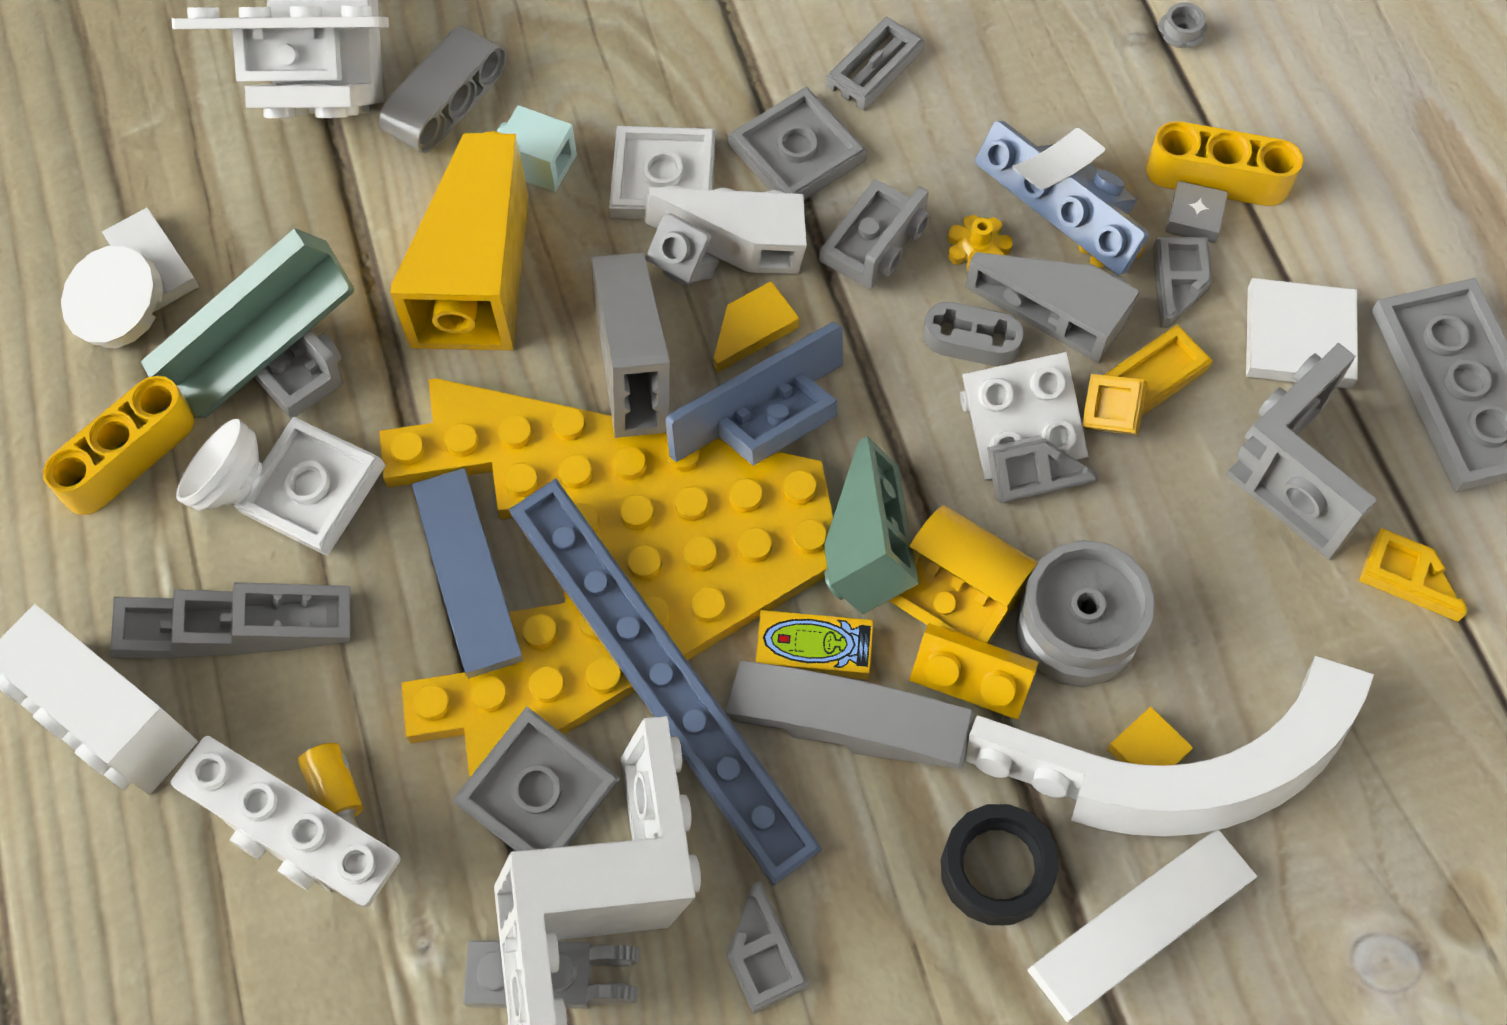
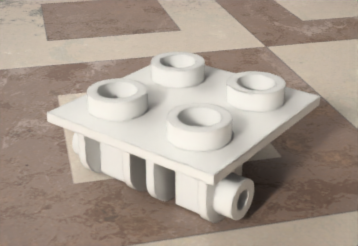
M1067 352L962 374L965 391L960 392V402L964 412L970 411L984 480L992 478L987 447L1030 437L1041 436L1075 460L1089 457Z

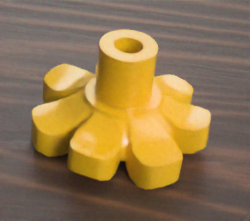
M970 215L964 218L963 226H951L947 240L953 246L949 248L948 257L954 265H960L967 260L966 270L968 271L970 260L976 252L1008 255L1012 249V238L1008 235H1000L1003 223L997 218L991 217L987 219L979 218L977 215Z

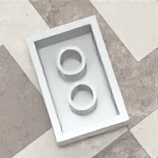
M36 604L0 638V690L17 704L25 707L33 714L32 717L57 738L65 741L75 750V754L102 776L105 775L123 791L133 783L150 795L199 742L160 706Z

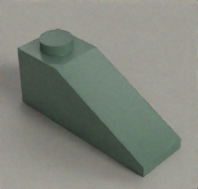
M868 436L858 441L824 544L827 570H825L824 576L830 591L838 599L847 600L861 614L869 612L919 584L914 552L909 547L912 541L899 467Z

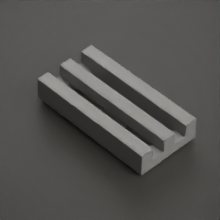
M886 16L827 75L826 87L832 91L838 87L842 90L841 97L848 101L853 97L857 100L856 106L865 111L923 52L924 40ZM890 34L895 36L882 50H878L869 59V63L852 80L847 78ZM878 72V74L863 88V86Z

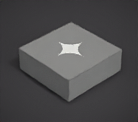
M1178 181L1172 199L1166 232L1187 237H1208L1209 242L1216 243L1221 229L1228 192Z

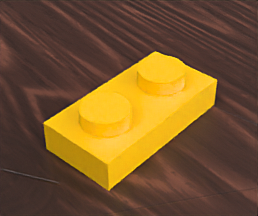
M928 623L909 681L1018 720L1039 661Z

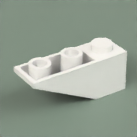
M674 185L649 187L645 212L646 224L658 228L662 216L672 213L710 233L711 240L706 252L746 272L799 274L807 246L803 194L785 193L779 190L752 192L735 191L730 188H718L715 190L686 189Z

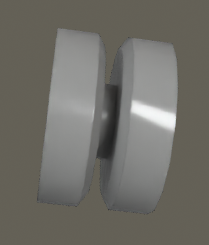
M1086 540L1059 545L1039 560L1028 579L1025 593L1020 601L1016 633L1022 652L1027 658L1039 661L1037 670L1058 683L1087 687L1108 682L1127 668L1150 627L1154 615L1155 596L1144 570L1130 555L1112 545Z

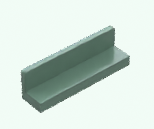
M294 228L147 355L141 363L149 377H167L175 385H178L194 415L206 418L352 295L354 286L326 240Z

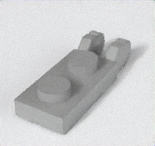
M468 941L463 1004L466 1007L507 1008L500 941ZM558 942L559 970L556 973H551L554 999L562 998L566 1009H589V1004H633L637 1002L638 987L627 983L590 985L591 965L628 967L638 964V947L627 945L592 946L590 942Z

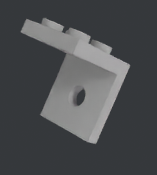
M1339 342L1323 358L1316 353L1311 355L1294 375L1293 379L1296 383L1287 392L1279 387L1268 397L1258 411L1261 417L1244 436L1247 441L1242 445L1237 454V457L1240 458L1239 461L1226 474V476L1328 560L1344 545L1377 501L1369 492L1298 436L1325 408L1356 357Z

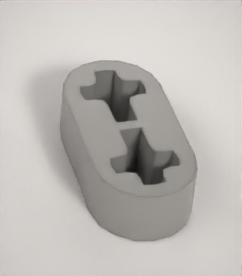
M942 302L929 309L925 317L923 339L926 346L933 352L991 366H1003L1012 363L1018 357L1024 338L1023 328L1015 317L1006 313L955 302ZM944 322L954 324L951 335L941 334ZM995 333L1005 335L1003 346L992 344Z

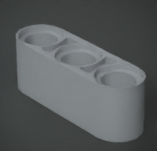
M465 26L456 27L384 103L379 117L381 129L421 153L431 152L500 77L506 63L505 49Z

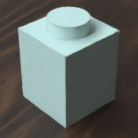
M518 105L509 121L503 122L497 132L516 134L526 182L556 192L577 156L572 124Z

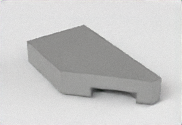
M1156 237L1153 253L1160 328L1171 326L1209 290L1212 283L1208 237Z
M1041 436L987 447L995 497L1000 503L1098 481L1096 472L1084 466Z
M761 881L753 884L727 957L750 1009L755 1014L809 988V983Z

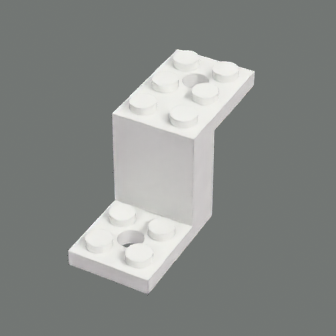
M267 0V7H270L271 17H290V7L300 6L321 7L322 17H342L341 6H373V16H379L378 0ZM339 28L342 80L273 81V84L244 86L246 108H263L264 118H294L309 114H315L316 118H344L361 113H370L369 104L384 102L380 28Z
M668 716L644 718L621 756L632 836L631 841L510 852L494 885L509 1025H567L564 1001L562 998L554 999L551 973H556L559 970L557 940L669 928L694 900L695 892H699L701 885L699 861L695 854L689 855L685 833L691 827V808L687 795L679 794L676 774L681 771L682 767L681 744L677 736L671 737Z

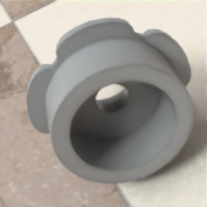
M1187 2L1177 3L1168 10L1167 15H1163L1160 19L1159 31L1164 33V40L1171 46L1177 48L1195 47L1204 39L1203 33L1207 29L1206 17L1202 9L1195 4Z

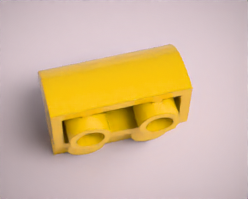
M942 505L929 517L909 545L914 552L919 584L890 599L889 602L926 625L931 623L989 644L1009 611L1012 612L1024 594L1028 579L1038 561L946 505Z

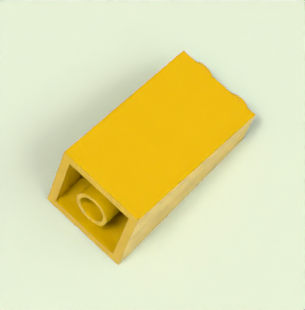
M495 131L463 133L391 284L390 294L410 348L514 350L529 198L516 134H502Z

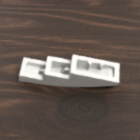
M1214 830L1033 964L1027 971L1065 1021L1068 1022L1146 964L1160 951L1198 924L1208 914L1258 876L1219 830Z

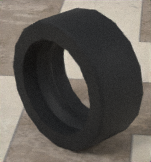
M986 804L967 812L951 829L940 859L942 883L951 902L967 917L987 925H1013L1031 917L1051 894L1059 872L1058 850L1048 828L1031 812L1010 804ZM1003 830L1016 835L1028 846L1033 856L1035 872L1031 884L1022 894L1011 899H992L982 895L970 884L964 872L963 857L967 846L976 836L987 831Z

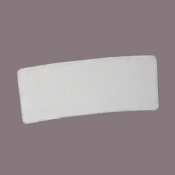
M1075 128L1051 147L1026 161L1013 165L1012 168L1038 189H1045L1084 168L1105 152V147L1080 128Z

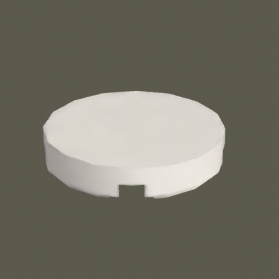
M106 246L93 251L74 267L65 282L61 299L63 319L74 335L93 345H100L104 348H119L132 343L151 327L156 318L152 313L156 308V303H162L164 293L161 274L150 259L127 246Z

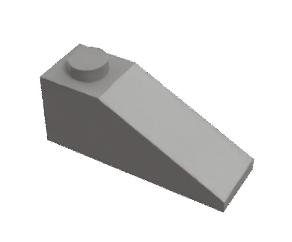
M976 252L970 260L965 288L1098 363L1130 319L1140 292L1131 287L1120 276L1108 274L1093 265Z

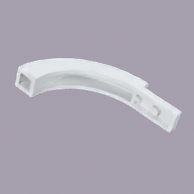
M1315 656L1302 683L1296 702L1282 719L1269 731L1251 743L1231 753L1210 760L1167 766L1138 765L1114 761L977 715L969 735L966 762L975 764L979 770L987 775L998 778L1009 776L1032 784L1037 791L1044 795L1055 798L1066 796L1075 799L1076 804L1071 821L1097 829L1130 835L1164 837L1200 834L1224 829L1254 819L1280 806L1303 790L1324 770L1341 747L1367 697L1374 674Z

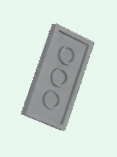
M1467 279L1379 299L1373 307L1372 313L1455 492L1506 481L1507 340L1477 279Z

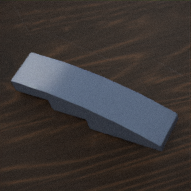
M465 468L413 483L412 486L433 564L468 679L524 661Z

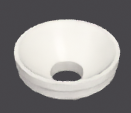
M232 419L216 430L199 449L185 470L178 485L177 500L196 511L216 509L223 504L229 506L234 503L237 505L243 500L262 471L255 433L239 419Z

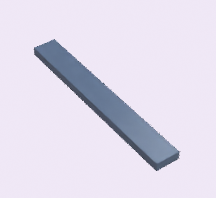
M555 478L509 509L511 516L612 659L619 666L653 717L668 716L671 737H678L681 744L682 758L773 886L820 853L822 847L558 480Z

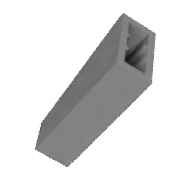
M644 252L591 257L593 296L614 436L618 438L667 433L665 420L669 415L670 361Z

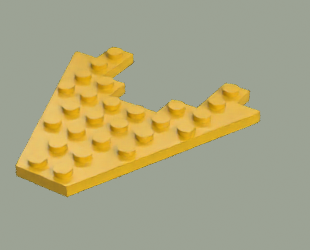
M438 378L428 379L433 423L379 431L381 457L386 464L383 469V479L387 488L410 485L465 468L467 476L493 472L497 511L500 520L513 518L509 511L511 507L556 478L687 661L759 618L761 610L771 611L825 578L824 572L827 570L824 544L833 520V513L822 461L777 451L753 466L722 439H715L675 462L669 457L667 433L615 438L612 416ZM565 591V603L509 612L524 661L469 679L465 672L401 682L406 738L410 744L465 735L469 778L526 706L565 735L636 691Z

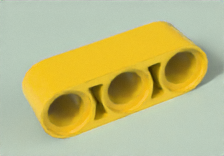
M1172 121L1162 125L1156 133L1146 163V174L1153 183L1168 189L1175 190L1177 182L1182 181L1228 192L1227 199L1263 206H1275L1287 199L1304 161L1300 149L1292 142L1283 139Z
M163 376L148 377L137 383L54 452L45 463L43 479L68 510L80 515L95 513L107 505L190 433L195 422L194 413L172 380ZM168 407V408H167L166 410H164L163 412L157 413V412H158L159 410H161L162 408ZM126 442L122 447L115 449L117 445ZM81 477H84L81 480V482L77 483L74 486H71L76 480H78Z

